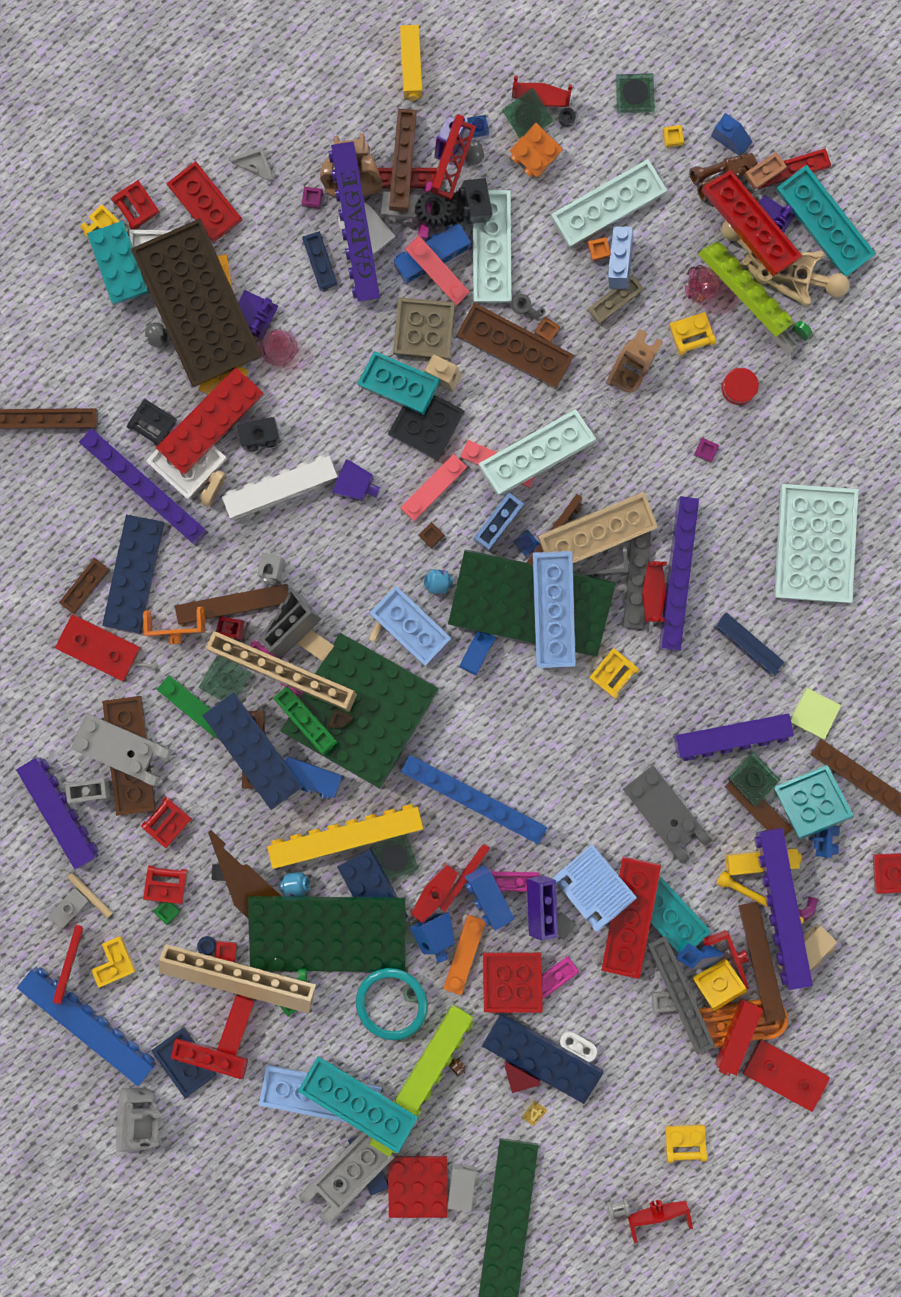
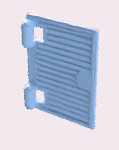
M593 844L553 877L596 932L601 930L637 898ZM567 875L573 881L570 885L564 879ZM596 911L602 917L600 921L593 915Z

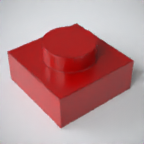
M217 941L215 958L235 963L237 942Z

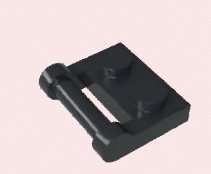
M144 398L128 422L127 428L138 432L152 441L157 447L167 437L177 419ZM141 419L160 431L159 435L156 436L138 424V421Z

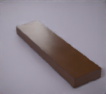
M737 773L724 787L766 830L782 828L785 837L793 828L758 793L745 791L739 781L740 774Z

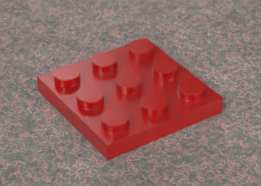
M483 952L484 1012H543L542 952Z
M395 1156L388 1163L389 1218H447V1156Z

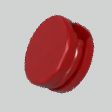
M747 368L731 370L721 385L723 397L733 405L747 404L754 398L759 388L756 375Z

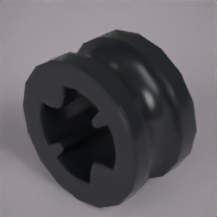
M563 108L559 113V123L563 127H570L574 124L576 118L575 111L572 108ZM564 114L565 116L567 114L571 115V120L568 119V121H565Z

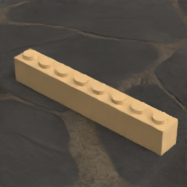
M213 631L205 648L214 655L347 712H350L357 696L349 688Z
M165 944L159 958V973L275 1005L309 1013L314 1000L315 984L167 944Z

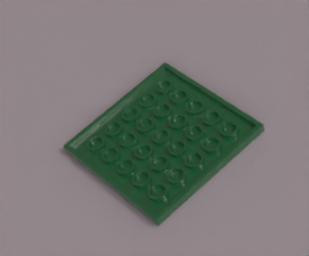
M339 633L333 643V649L322 661L315 674L349 688L357 694L350 712L305 693L300 698L338 743L323 756L290 718L287 719L281 732L381 789L435 698L439 688ZM335 709L354 717L351 723L343 728L332 729L328 727Z

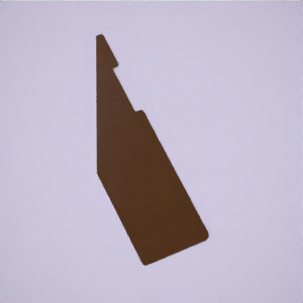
M212 830L208 832L233 904L242 914L248 918L249 896H281L248 864L243 866L224 849L226 843Z

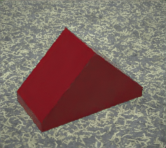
M219 617L216 632L231 639L244 641L248 622Z
M506 1060L504 1061L512 1093L539 1086L541 1083L540 1079Z

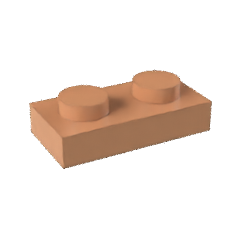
M775 152L745 172L744 176L753 189L756 190L786 170L787 166L778 153Z

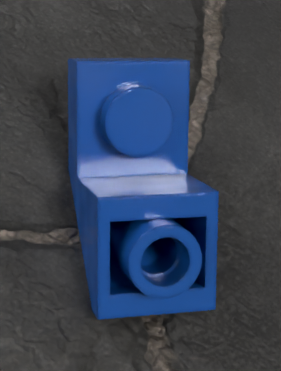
M478 631L459 668L476 676L496 637L489 633Z
M687 943L678 952L676 959L691 969L713 966L724 953L712 945L704 946L701 950H698Z

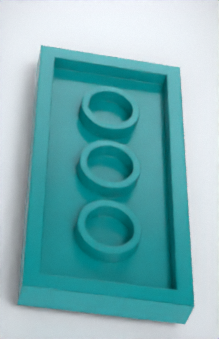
M123 221L87 233L113 305L149 293L143 275L131 251L133 246Z
M374 351L357 385L424 415L441 380Z
M659 875L650 923L662 936H666L669 944L677 952L687 943L696 947L711 931Z

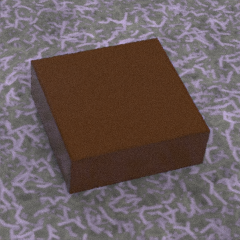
M431 522L418 536L432 549L445 535Z

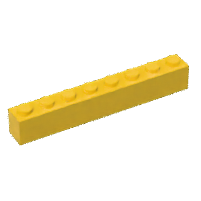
M413 804L402 806L403 810L395 812V809L383 811L384 815L377 817L375 813L365 816L363 821L358 822L357 818L346 821L347 825L339 827L338 823L327 826L328 830L320 832V828L308 831L309 835L301 836V833L291 835L290 840L283 841L282 838L272 840V845L267 846L272 869L422 830L424 827L418 806L414 807Z

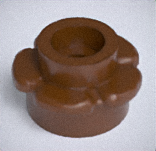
M459 1058L456 1060L452 1059L449 1068L458 1077L462 1073H466L464 1070L465 1064Z

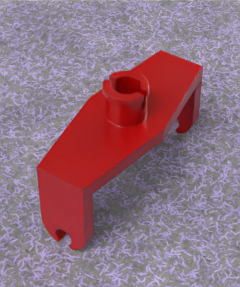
M515 75L512 98L523 102H532L539 107H569L572 85L569 84L567 91L546 83L518 82V76Z
M652 561L647 564L642 589L645 622H665V618L661 617L666 597L663 569L664 566H667L666 561Z
M445 862L443 868L425 885L414 908L410 910L411 915L423 923L445 901L459 874L457 870Z
M726 930L704 938L703 943L705 946L722 940L726 941L738 976L748 990L749 986L741 965L749 962L746 951L736 952L730 934Z
M653 1200L650 1202L649 1208L630 1214V1217L627 1218L634 1244L638 1243L635 1232L636 1226L662 1223L685 1214L689 1230L693 1229L686 1200L662 1204L661 1200H656L657 1205H655Z

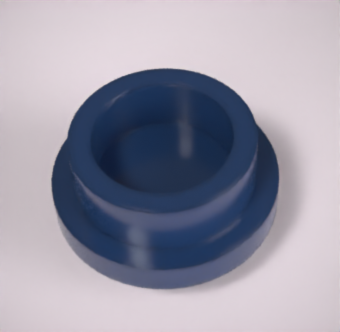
M211 936L202 937L197 944L199 953L208 956L212 955L216 951V940Z

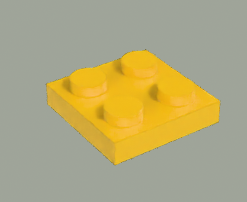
M726 958L693 977V981L713 1011L747 992L745 985Z

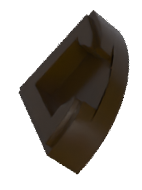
M335 709L328 727L332 729L343 728L350 724L354 717Z

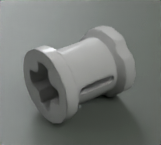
M626 1198L616 1203L607 1202L611 1221L620 1216L626 1215L630 1217Z

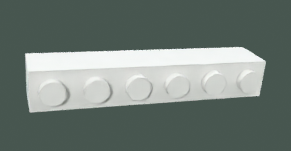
M319 456L312 463H301L297 465L296 469L291 471L290 469L280 471L278 476H267L262 478V482L254 484V482L248 483L243 486L244 489L238 491L233 489L226 492L222 499L230 519L234 521L337 481L338 477L330 456Z

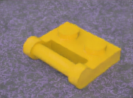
M706 312L669 324L680 356L686 354L687 351L716 344V338L710 327ZM704 333L706 335V338L687 344L682 343V340Z
M613 648L589 678L616 700L621 689L640 669ZM625 665L628 670L613 688L608 686Z
M704 1124L665 1126L667 1163L682 1160L707 1162ZM699 1146V1152L673 1153V1147Z

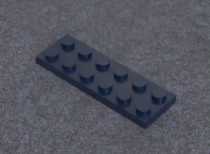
M126 514L102 626L141 634L143 613L146 611L164 528L163 521Z
M235 692L202 715L270 810L277 807L303 787Z
M500 1013L482 1043L483 1048L585 1104L604 1071L503 1013Z

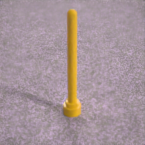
M722 871L716 882L718 886L722 888L730 887L770 909L766 904L765 897L737 883L727 872ZM800 917L801 924H803L804 919Z

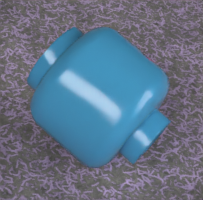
M431 569L424 576V588L430 594L445 595L449 588L453 586V578L450 577L446 570Z
M302 872L287 873L280 883V889L284 892L285 896L304 897L311 887L309 877Z

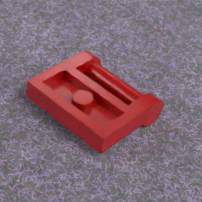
M139 180L111 198V201L114 205L118 206L129 222L128 226L131 230H137L142 224L160 213ZM126 197L140 215L136 219L123 202Z
M166 796L162 800L163 803L148 821H144L141 825L164 848H168L192 820L187 813ZM170 808L172 810L170 815L157 830L153 829L152 826Z
M149 865L143 900L183 904L188 869H162ZM153 877L179 878V883L153 881Z

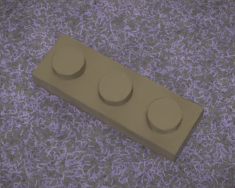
M632 274L629 278L628 289H612L590 306L587 311L600 325L639 295L644 288Z

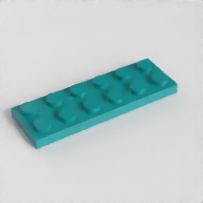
M807 165L775 189L783 201L793 208L792 212L839 273L845 276L850 275L876 254Z
M320 1056L316 1057L298 1090L300 1094L397 1154L401 1152L419 1118Z

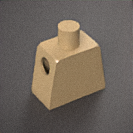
M434 354L423 371L441 380L439 385L452 392L462 376L458 366Z

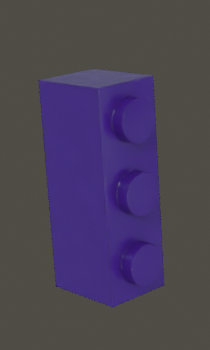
M543 875L526 878L529 936L541 941L557 938L556 880Z

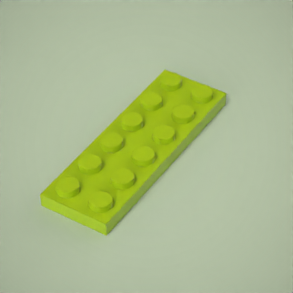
M716 241L701 250L698 255L775 337H778L794 323L790 314L779 307L778 302L766 293L765 288L753 279L749 271L742 268L739 260L731 256L722 243Z

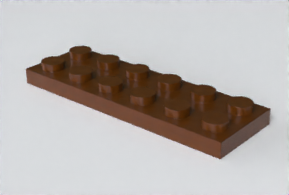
M475 302L456 335L457 338L554 389H557L574 357L572 353Z
M142 696L102 701L105 721L147 739ZM130 750L128 756L130 758L134 757V751ZM149 763L148 768H147V770H146V771H149V772H151V765H150V763ZM110 766L116 816L156 810L153 785Z

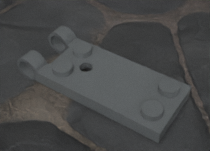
M653 765L623 788L627 796L681 864L688 860L689 856L679 844L692 833H694L703 846L712 841L708 833L701 827ZM673 819L677 820V826L672 827L670 824Z

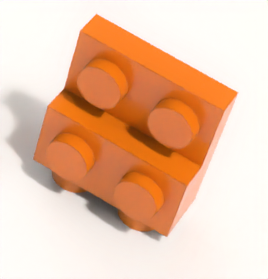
M535 123L510 149L512 153L510 157L518 165L521 162L526 167L524 171L531 178L534 175L539 178L564 149Z

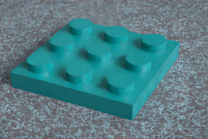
M828 765L774 786V791L799 840L854 817Z

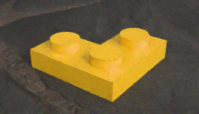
M122 936L102 943L109 962L91 970L98 988L136 972Z

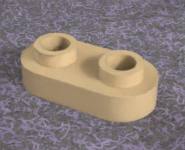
M218 470L216 473L213 472L211 474L208 488L204 489L201 493V504L207 507L212 505L225 480L226 473Z

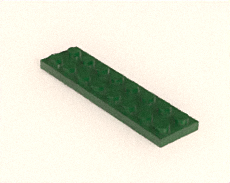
M499 1138L478 1297L519 1296L538 1143Z

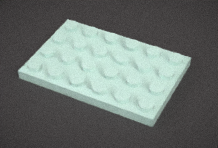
M792 484L781 485L774 598L852 603L858 489Z

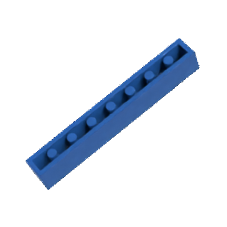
M409 755L401 770V773L538 845L548 828L412 755Z
M41 967L31 969L17 989L135 1085L139 1086L155 1067L154 1058L148 1053L144 1054L141 1052L139 1046L134 1041L125 1039L123 1037L124 1034L119 1029L110 1027L107 1019L94 1014L91 1006L88 1004L83 1005L78 1001V996L73 992L68 993L65 991L60 1006L53 1004L59 981L56 979L52 980L48 976L49 973Z

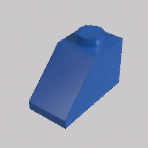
M727 113L720 119L711 135L712 138L738 156L745 153L753 142L742 124Z

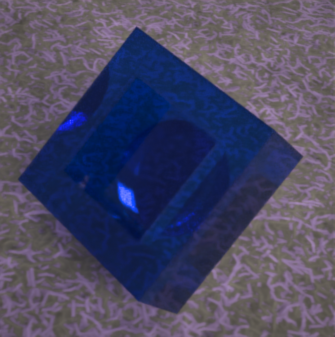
M486 114L467 118L469 124L476 126L472 138L489 135Z
M528 529L513 541L524 556H527L540 544Z

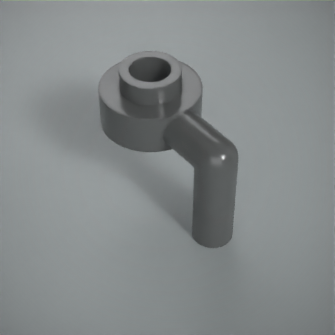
M518 294L511 301V308L517 314L527 313L534 319H538L546 313L544 308L533 309L530 298L525 294ZM517 302L522 304V308L517 306Z

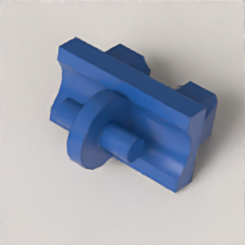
M835 825L814 834V837L808 836L809 841H814L816 856L832 858V855L839 854L838 844L832 843L833 836L840 834L839 826Z

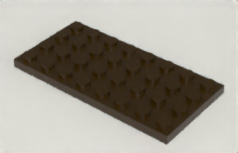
M200 218L131 248L193 388L228 373L235 367L239 368L262 358L261 352Z

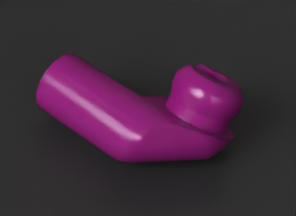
M808 896L806 908L803 910L798 909L799 915L804 921L814 916L818 898Z

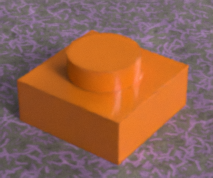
M607 237L588 241L592 262L610 258L611 252Z

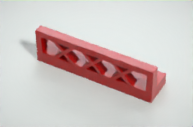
M457 114L453 120L430 188V192L450 200L452 199L476 126L464 122V116ZM461 127L470 130L469 136L461 139L459 135ZM460 144L463 153L455 157L453 148ZM454 162L457 171L449 175L447 166ZM448 180L451 186L449 193L440 190L443 181Z

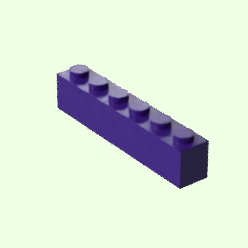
M788 713L673 735L677 758H683V761L695 759L694 756L702 754V758L714 756L713 752L721 751V754L733 752L732 748L739 747L740 750L750 749L751 744L756 743L760 747L770 745L772 740H777V743L789 741L788 737L794 736L790 714Z
M36 757L17 768L16 771L74 870L79 869L99 857L97 853L99 851L98 847L94 842H90L88 830L84 825L81 826L77 820L79 818L78 813L74 808L71 809L67 803V796L65 792L60 791L58 779L50 774L48 770L50 766L47 761L41 757Z

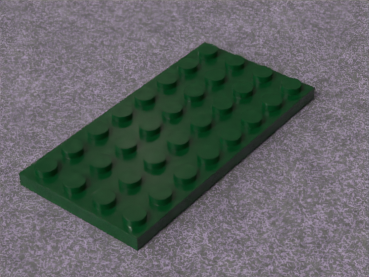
M464 549L448 625L536 644L533 564ZM573 573L575 652L598 657L616 585L615 582Z
M248 897L250 967L263 971H298L301 968H305L306 971L375 972L385 968L405 971L406 898Z

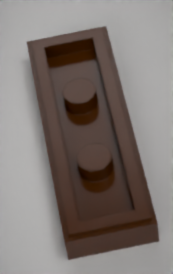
M94 558L59 603L75 615L109 573L110 569Z

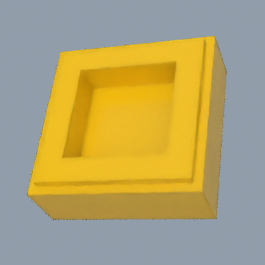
M682 125L663 127L665 148L684 145Z

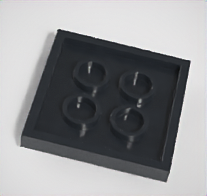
M434 395L424 415L403 406L388 432V436L439 461L465 410Z

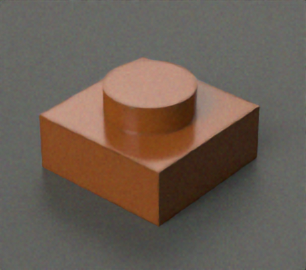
M545 316L534 331V334L551 342L560 330V326Z

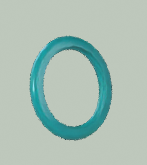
M385 968L369 974L362 981L356 995V1010L362 1024L369 1032L379 1038L396 1041L414 1035L421 1028L427 1016L428 1001L421 984L412 975L399 969ZM381 979H400L407 983L417 996L418 1012L416 1018L408 1027L402 1030L388 1031L375 1025L367 1014L365 1007L366 994L369 988Z

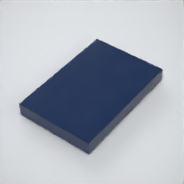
M182 1027L151 1051L183 1097L187 1098L217 1076V1073L171 1059L175 1039L179 1038L195 1043L186 1028Z

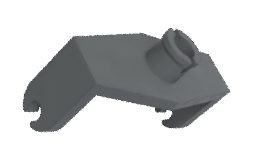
M623 547L624 568L575 573L603 580L608 575L629 573L627 547Z

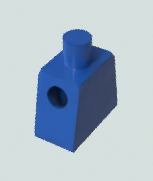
M449 912L436 913L428 917L423 923L419 922L410 927L424 955L435 954L438 963L448 959L445 949L452 946L455 942Z

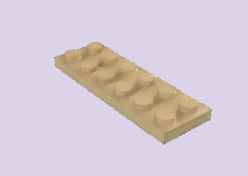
M641 492L540 534L537 537L543 552L572 551V561L575 563L654 530L658 526L646 494Z

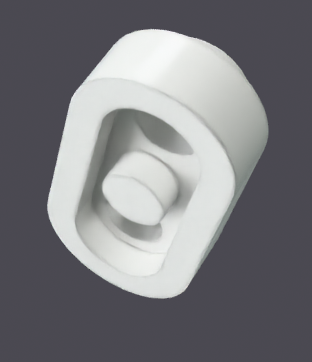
M566 1031L561 1035L560 1045L588 1062L595 1059L597 1049L592 1042L572 1031ZM572 1038L573 1042L571 1044H567L566 1039ZM585 1047L590 1048L588 1054L583 1053Z

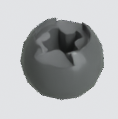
M472 140L465 160L471 165H476L482 162L485 156L482 145L476 140Z
M151 323L145 329V337H148V344L153 347L162 346L167 342V332L164 331L165 326L161 323Z

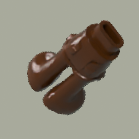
M743 153L740 156L725 158L722 162L704 168L695 166L690 168L689 175L693 184L699 183L697 187L698 195L702 201H706L708 198L701 190L706 184L716 178L703 180L723 171L725 174L730 170L739 179L744 176L745 172L756 166L757 161L753 153L747 155Z

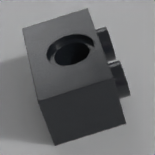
M486 178L464 180L458 190L460 200L462 199L463 201L462 215L466 218L467 224L489 222L493 213ZM471 199H475L478 204L473 203Z
M275 417L237 425L241 446L247 452L259 450L258 447L262 446L272 448L281 442ZM257 432H264L262 439H255Z

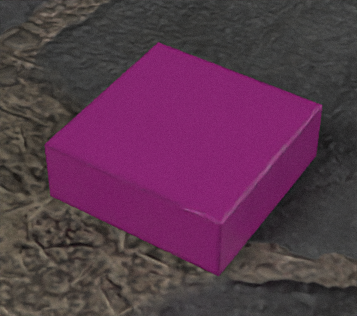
M304 186L302 207L321 209L323 189Z
M701 438L693 456L711 463L719 445Z

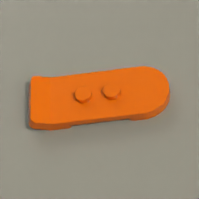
M760 999L748 1001L762 1008ZM739 1002L726 1004L716 1011H713L711 1007L698 1008L715 1047L722 1046ZM785 1007L786 1018L771 1022L765 1021L762 1011L751 1041L773 1039L780 1036L788 1025V1013Z

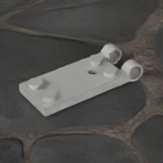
M89 713L85 714L71 746V749L156 787L161 777L146 771L152 756L155 754L169 760L173 751ZM130 750L134 751L135 753L134 757L132 758L128 756V752Z
M363 1132L299 1195L305 1203H308L318 1192L331 1205L320 1216L326 1225L395 1157L393 1153L388 1157L369 1144L371 1137ZM341 1180L343 1186L338 1187L336 1181Z

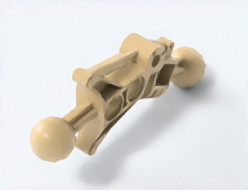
M726 220L723 222L721 229L724 238L729 241H737L748 253L742 260L741 265L749 268L748 271L754 276V280L758 284H770L777 288V291L800 302L804 307L809 306L811 303L808 294L809 284L826 288V291L832 297H842L848 292L850 282L847 276L842 273H836L830 277L812 273L815 263L824 256L823 251L800 252L802 257L786 268L787 274L782 275L778 273L772 276ZM797 272L803 273L805 275V279H799L797 277ZM772 280H775V281H778V282H782V283H786V284H788V285L790 286V288H788L787 286H785V285H783V284H780V285H779V284L775 283V282L772 281Z

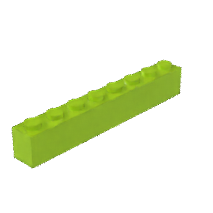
M454 1004L451 1005L395 1097V1103L419 1116L422 1108H420L422 1102H427L433 1092L430 1090L434 1083H439L443 1076L441 1073L444 1066H449L453 1059L451 1054L454 1049L458 1050L464 1041L462 1039L465 1031L468 1033L472 1028L474 1022H472L473 1017ZM372 1137L369 1140L371 1146L388 1157L392 1153L396 1154V1152Z

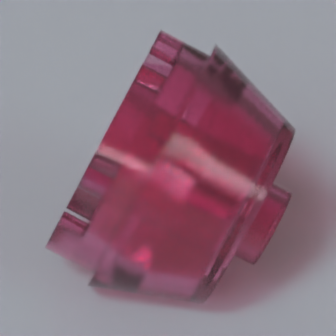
M701 264L691 267L686 274L689 275L688 285H685L687 298L697 303H702L716 297L720 288L719 276L711 268Z
M273 329L262 337L260 352L263 359L269 364L275 366L285 365L295 357L297 342L289 331Z

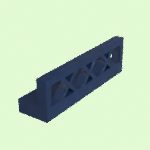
M725 612L713 628L770 677L776 676L779 672L778 669L784 664V661Z

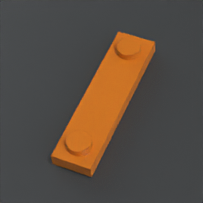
M467 914L443 987L444 990L462 995L485 926L483 919Z

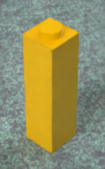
M419 25L400 26L404 99L415 101L422 98Z
M787 848L790 868H800L799 863H802L801 853L798 852L797 848ZM760 851L725 854L727 873L729 875L763 872V868H760L758 863Z

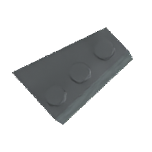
M292 587L288 590L289 594L284 603H281L278 607L280 610L276 617L271 619L260 638L269 652L280 659L322 620L306 599Z

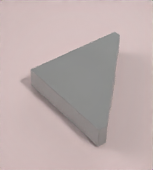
M263 147L230 158L231 163L270 182H274Z

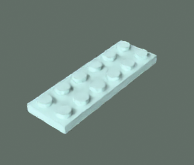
M649 159L552 213L551 218L568 247L571 248L667 193V189Z
M488 190L493 215L489 222L473 223L474 302L511 303L510 190ZM473 199V203L478 204V202L475 199Z
M575 409L479 463V468L499 497L595 443L596 438Z

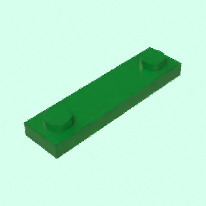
M168 675L156 690L214 738H217V735L202 716L210 708L173 677Z
M288 686L273 698L323 756L338 743Z

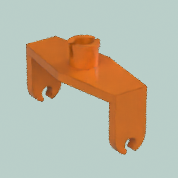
M197 607V628L152 631L151 612L144 611V636H169V644H182L181 635L206 633L204 608Z

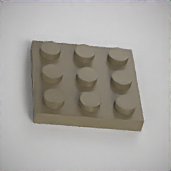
M398 297L393 355L431 358L434 354L444 360H450L455 302Z

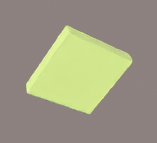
M805 688L791 716V723L825 740L842 705L809 688Z

